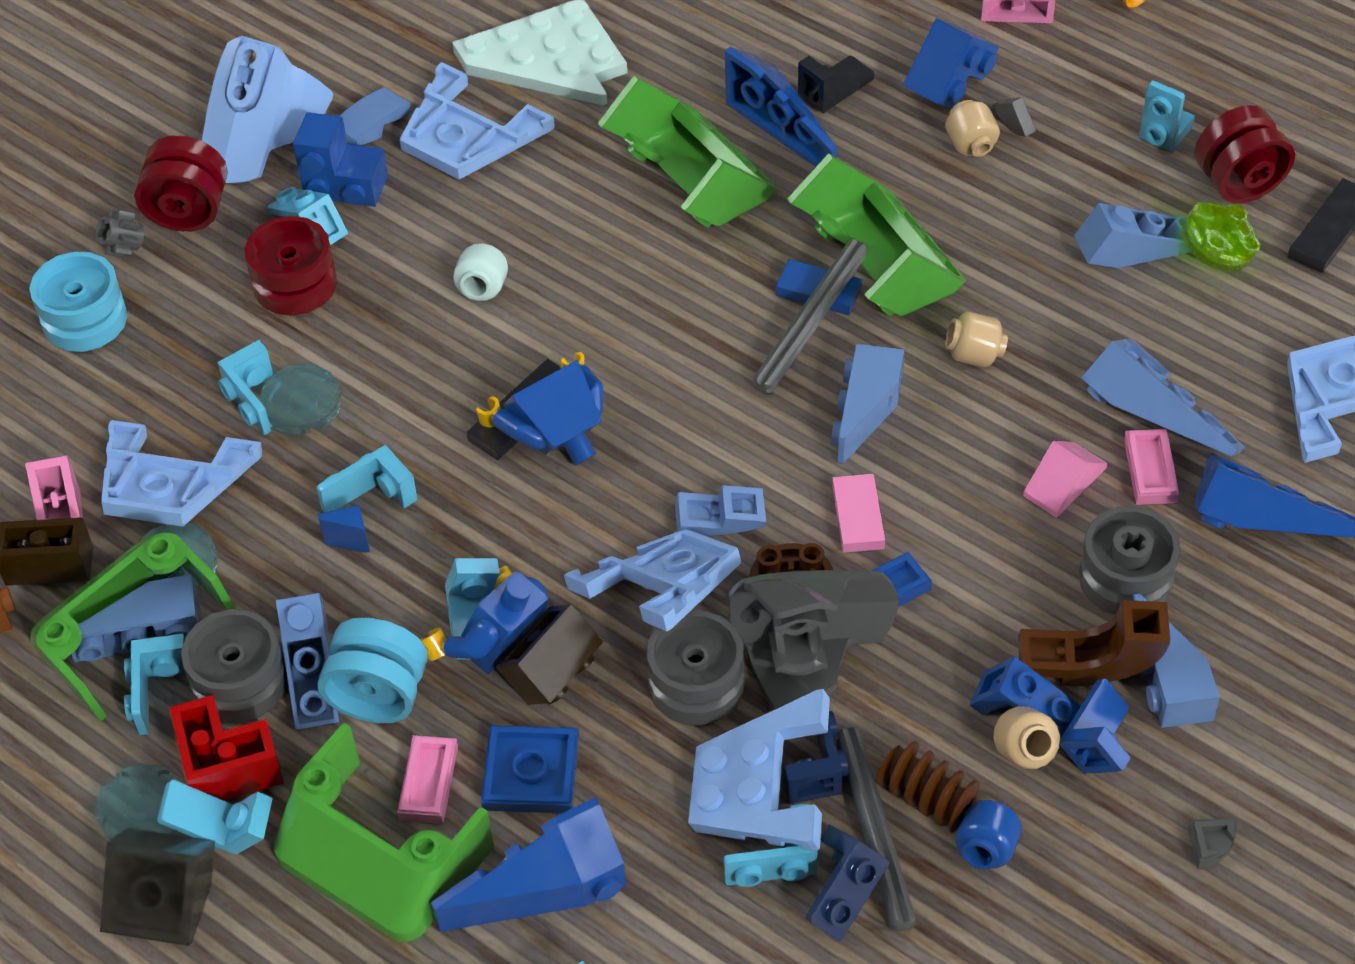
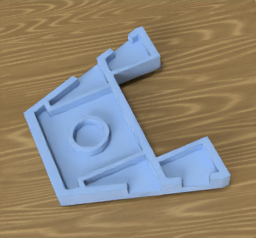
M441 62L435 70L436 77L433 83H428L424 91L425 98L420 108L416 107L400 138V145L402 151L460 180L552 131L555 128L554 117L527 104L505 126H501L452 101L468 86L467 74Z
M1355 335L1289 353L1287 367L1301 454L1305 463L1336 455L1340 452L1342 443L1328 419L1355 412Z
M111 420L108 426L107 465L104 469L101 501L103 514L183 527L261 458V442L226 437L212 463L139 453L147 439L146 426Z
M683 529L636 547L638 555L624 560L611 556L598 561L600 569L581 575L579 569L564 574L568 590L589 599L624 579L641 585L644 589L661 593L640 605L639 608L643 622L664 631H669L741 564V559L737 547L691 530Z
M824 689L811 692L696 746L688 824L696 833L745 840L748 836L766 839L772 845L784 846L786 842L801 845L804 850H820L822 813L817 806L813 804L778 810L784 740L828 732L830 698Z

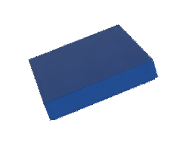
M490 725L481 798L482 808L487 811L564 813L572 809L579 744L578 728Z

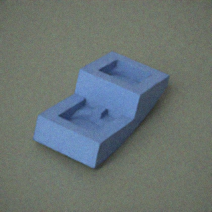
M385 87L365 96L340 115V117H343L347 142L361 146L382 138L384 125L409 116L411 103Z
M722 485L719 495L678 492L675 499L677 532L688 529L704 536L725 535L758 529L766 524L763 488Z

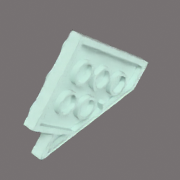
M573 0L452 42L453 52L467 75L602 106L607 104V93L600 83L627 74V62L585 0Z

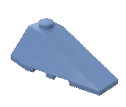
M1132 338L1112 341L1081 377L1089 385L1087 388L1088 393L1104 405L1109 402L1115 407L1229 456L1240 454L1245 448L1212 414L1203 409L1198 412L1193 407L1196 404L1195 397L1187 389L1181 388L1173 382L1169 383L1166 378L1171 373Z

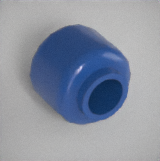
M980 800L971 804L965 812L956 831L955 844L964 860L973 867L979 869L999 868L1006 865L1012 858L1021 838L1022 824L1016 813L1004 803L993 800Z

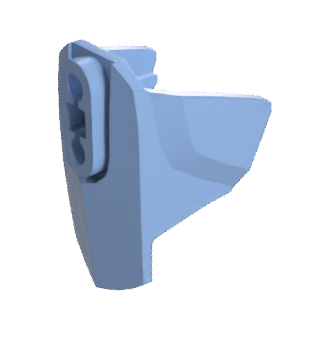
M240 36L229 41L220 58L213 81L202 141L216 149L226 161L228 175L225 183H244L261 178L269 152L272 149L294 142L306 112L325 114L333 98V92L304 70L293 66L278 46L246 36ZM255 51L256 59L251 63V55Z

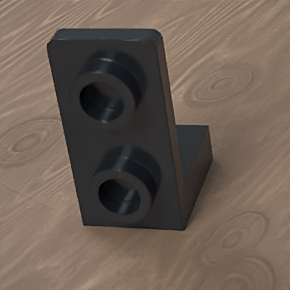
M807 56L798 62V95L822 113H825L874 80V71L853 56L846 57L830 69L817 62L811 56Z

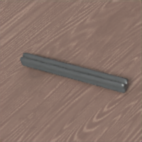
M851 239L847 242L753 377V386L757 390L765 394L773 392L866 257L867 246L856 239Z
M857 727L842 729L838 732L837 744L839 749L843 748L846 754L849 769L847 779L866 845L890 862L878 881L889 925L896 932L909 930L914 927L915 914L862 734Z

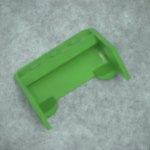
M636 76L631 78L598 122L602 128L624 138L630 144L627 147L628 152L642 162H645L647 158L656 162L689 195L681 208L685 212L692 214L697 221L708 228L712 224L720 227L768 201L777 189L776 185L699 111L686 102Z
M829 153L787 198L792 205L811 214L818 222L815 225L816 230L828 241L831 242L835 238L846 245L849 240L856 239L867 246V255L861 265L876 283L864 295L891 317L895 313L905 316L952 295L966 282L961 272L890 190Z
M157 533L142 538L38 621L31 631V643L39 655L100 722L107 717L106 713L86 685L63 661L79 647L82 641L80 623L145 583L165 578L180 566L189 574H192V577L224 610L236 609L218 576L173 533Z
M343 723L296 776L274 839V852L279 865L298 879L392 940L410 942L419 938L435 920L431 902L473 874L493 850L494 843L488 811L480 806L452 840L439 832L423 830L410 836L400 849L392 846L330 806L339 796L342 784L360 765L351 726Z

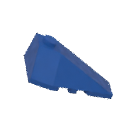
M733 47L725 50L726 105L815 167L828 153L837 158L836 145L783 73L756 55Z
M1210 453L1194 502L1197 511L1202 513L1200 517L1202 521L1224 529L1227 523L1236 528L1355 538L1354 516L1321 501H1316L1313 504L1308 501L1309 498L1287 485L1277 484L1276 488L1268 485L1270 481L1261 477L1262 474Z
M596 797L543 824L541 829L544 835L524 849L518 843L504 852L507 857L492 871L477 870L432 901L433 914L439 931L583 907L597 900L605 901L615 896L621 888L626 886L624 862Z

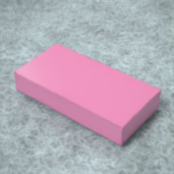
M1167 429L1125 431L1124 443L1136 505L1178 503L1180 494Z
M874 474L832 477V488L843 553L885 549V536Z
M413 735L397 810L399 821L444 824L458 750L457 739Z

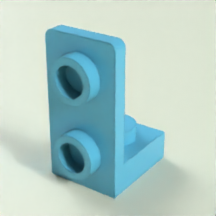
M1156 81L1150 82L1146 91L1139 139L1171 153L1175 150L1193 127L1195 115L1182 110L1185 98L1182 92Z
M290 187L275 196L276 201L267 206L270 214L283 217H305L320 224L328 234L330 245L349 234L329 194Z
M258 340L217 362L222 379L218 380V385L229 402L232 400L237 402L239 412L248 426L255 424L260 432L266 435L271 432L266 409L249 389L273 375L268 351Z
M384 445L372 453L365 454L359 461L339 473L330 475L317 486L321 509L324 512L337 510L379 485L385 496L388 498L393 496L403 508H406L418 500L413 474Z
M455 558L445 583L451 636H461L477 605L492 592L499 576L497 558ZM455 658L457 660H470L466 658Z
M184 634L131 640V658L124 659L125 678L127 684H131V694L124 696V709L127 721H134L139 735L149 734L148 677H172L179 673H185L181 656L185 640Z
M171 780L165 786L157 821L171 829L237 855L264 839L273 798L260 792H255L239 803L232 805L181 782Z
M807 803V804H799V805H791L790 808L801 807V806H807V805H809V803ZM785 842V848L724 856L725 884L752 887L768 880H802L808 875L817 874L818 851L804 850L801 845Z

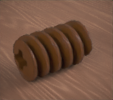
M916 741L911 742L905 749L900 745L894 747L884 758L876 776V783L880 787L889 786L890 793L896 797L904 795V802L909 806L919 805V812L927 817L934 814V822L941 827L949 824V831L952 834L956 832L965 812L971 804L976 802L979 782L973 780L963 788L961 783L964 772L958 770L950 778L946 777L949 763L944 760L935 768L931 767L934 753L930 750L920 759L917 758L916 755L920 745Z

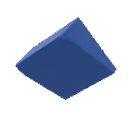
M359 505L318 514L325 544L359 552H370Z

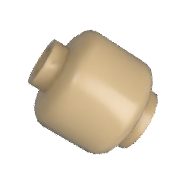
M965 100L956 104L950 110L945 123L946 131L956 151L964 156L980 157L986 155L992 150L1000 135L998 123L990 108L983 102Z
M969 311L961 314L958 319H952L947 331L945 345L946 349L951 350V355L955 361L986 368L994 362L996 357H1003L1007 348L1008 336L1002 333V325L997 318Z
M1017 706L1007 710L999 717L994 727L993 739L997 751L1004 759L1024 769H1038L1047 765L1055 757L1059 749L1060 734L1057 725L1049 716L1031 707Z

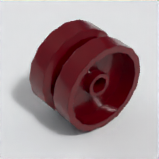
M1256 105L1240 106L1217 117L1203 130L1196 142L1194 151L1197 164L1206 176L1211 178L1214 187L1222 198L1232 204H1245L1273 191L1285 180L1291 171L1296 156L1292 144L1277 129L1273 119L1264 109Z
M171 135L157 139L148 148L135 190L134 198L138 209L152 222L174 231L193 232L206 228L215 220L228 175L226 161L216 149L204 141L195 138Z
M286 216L274 218L260 225L248 237L244 247L245 259L251 276L254 296L262 307L275 314L293 316L309 313L323 306L333 296L337 286L336 271L328 234L320 224L305 217Z

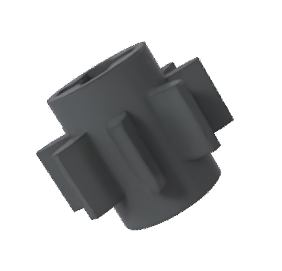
M120 209L117 212L110 210L108 216H103L99 220L96 227V239L99 244L107 245L105 249L106 255L121 258L123 255L131 256L132 250L136 251L141 247L144 240V228L141 223L133 222L135 218L134 212Z

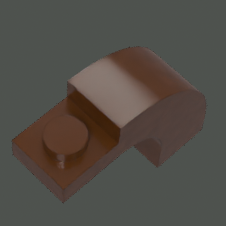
M1122 600L1114 618L1098 627L1077 631L1020 629L1018 635L1019 660L1042 677L1060 678L1061 686L1094 685L1098 679H1107L1109 682L1133 676L1153 666L1167 651L1170 644L1167 602Z

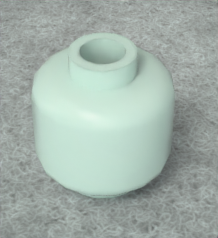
M481 243L467 247L460 255L454 270L453 279L456 288L461 294L475 301H487L494 298L502 289L508 271L507 260L502 252L492 245Z

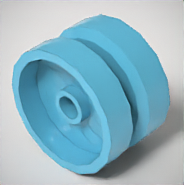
M75 251L58 255L44 263L33 275L29 287L36 313L39 315L44 335L54 346L66 351L76 352L101 348L114 340L125 327L128 316L114 267L104 257L92 252Z
M352 618L342 622L334 632L329 647V657L323 664L317 682L319 694L327 704L339 712L358 720L372 723H395L406 719L412 711L417 696V683L421 680L428 660L427 649L417 636L389 621L374 618Z

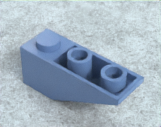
M1103 203L1097 204L1074 235L1087 263L1113 268H1122L1186 254L1203 248L1194 224L1185 217L1169 216L1153 211H1142L1126 208L1121 205L1114 206Z
M856 344L853 360L846 359L843 383H849L848 390H840L837 414H843L841 422L834 421L831 445L838 446V463H845L898 406L903 377L904 349Z
M192 574L149 581L80 623L82 641L79 647L71 654L74 662L97 661L103 657L125 653L131 654V640L184 634V637H186L196 623L201 621L200 600Z
M320 593L276 600L295 730L340 723L338 710L327 704L319 694L317 684L323 664L329 657L330 647L323 598Z
M1139 593L1133 595L1132 601L1147 600ZM1169 622L1170 644L1167 651L1157 663L1139 673L1140 675L1145 674L1147 678L1146 698L1149 710L1157 712L1161 728L1214 721L1220 696L1209 661Z

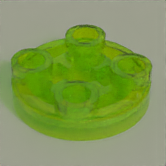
M1199 202L1190 211L1182 225L1183 239L1194 256L1206 265L1221 271L1232 272L1245 268L1261 247L1254 229L1247 221L1249 217L1248 212L1238 204H1230L1227 207L1215 203Z

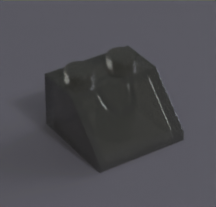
M126 828L109 840L106 847L100 932L186 946L191 945L212 884L215 841L134 828Z

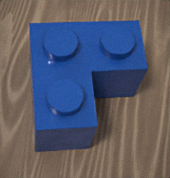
M936 18L903 86L939 105L952 109L955 103L959 102L966 91V81L969 76L983 80L985 74H988L993 69L999 47L963 28Z
M306 112L293 142L302 190L329 194L331 200L336 202L376 207L388 177L384 149L348 144L343 117Z

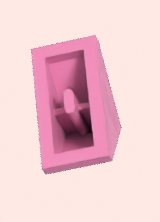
M983 0L981 21L1053 23L1055 0Z
M1052 441L1025 488L1023 496L1057 518L1107 468V462L1075 442Z
M68 455L25 463L37 520L83 517L81 490Z

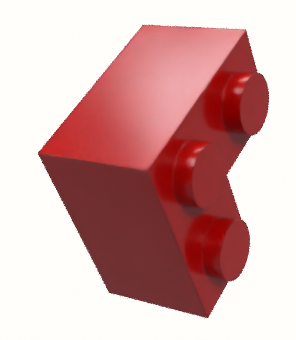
M214 695L169 707L188 786L225 801L284 784L267 719L224 730Z

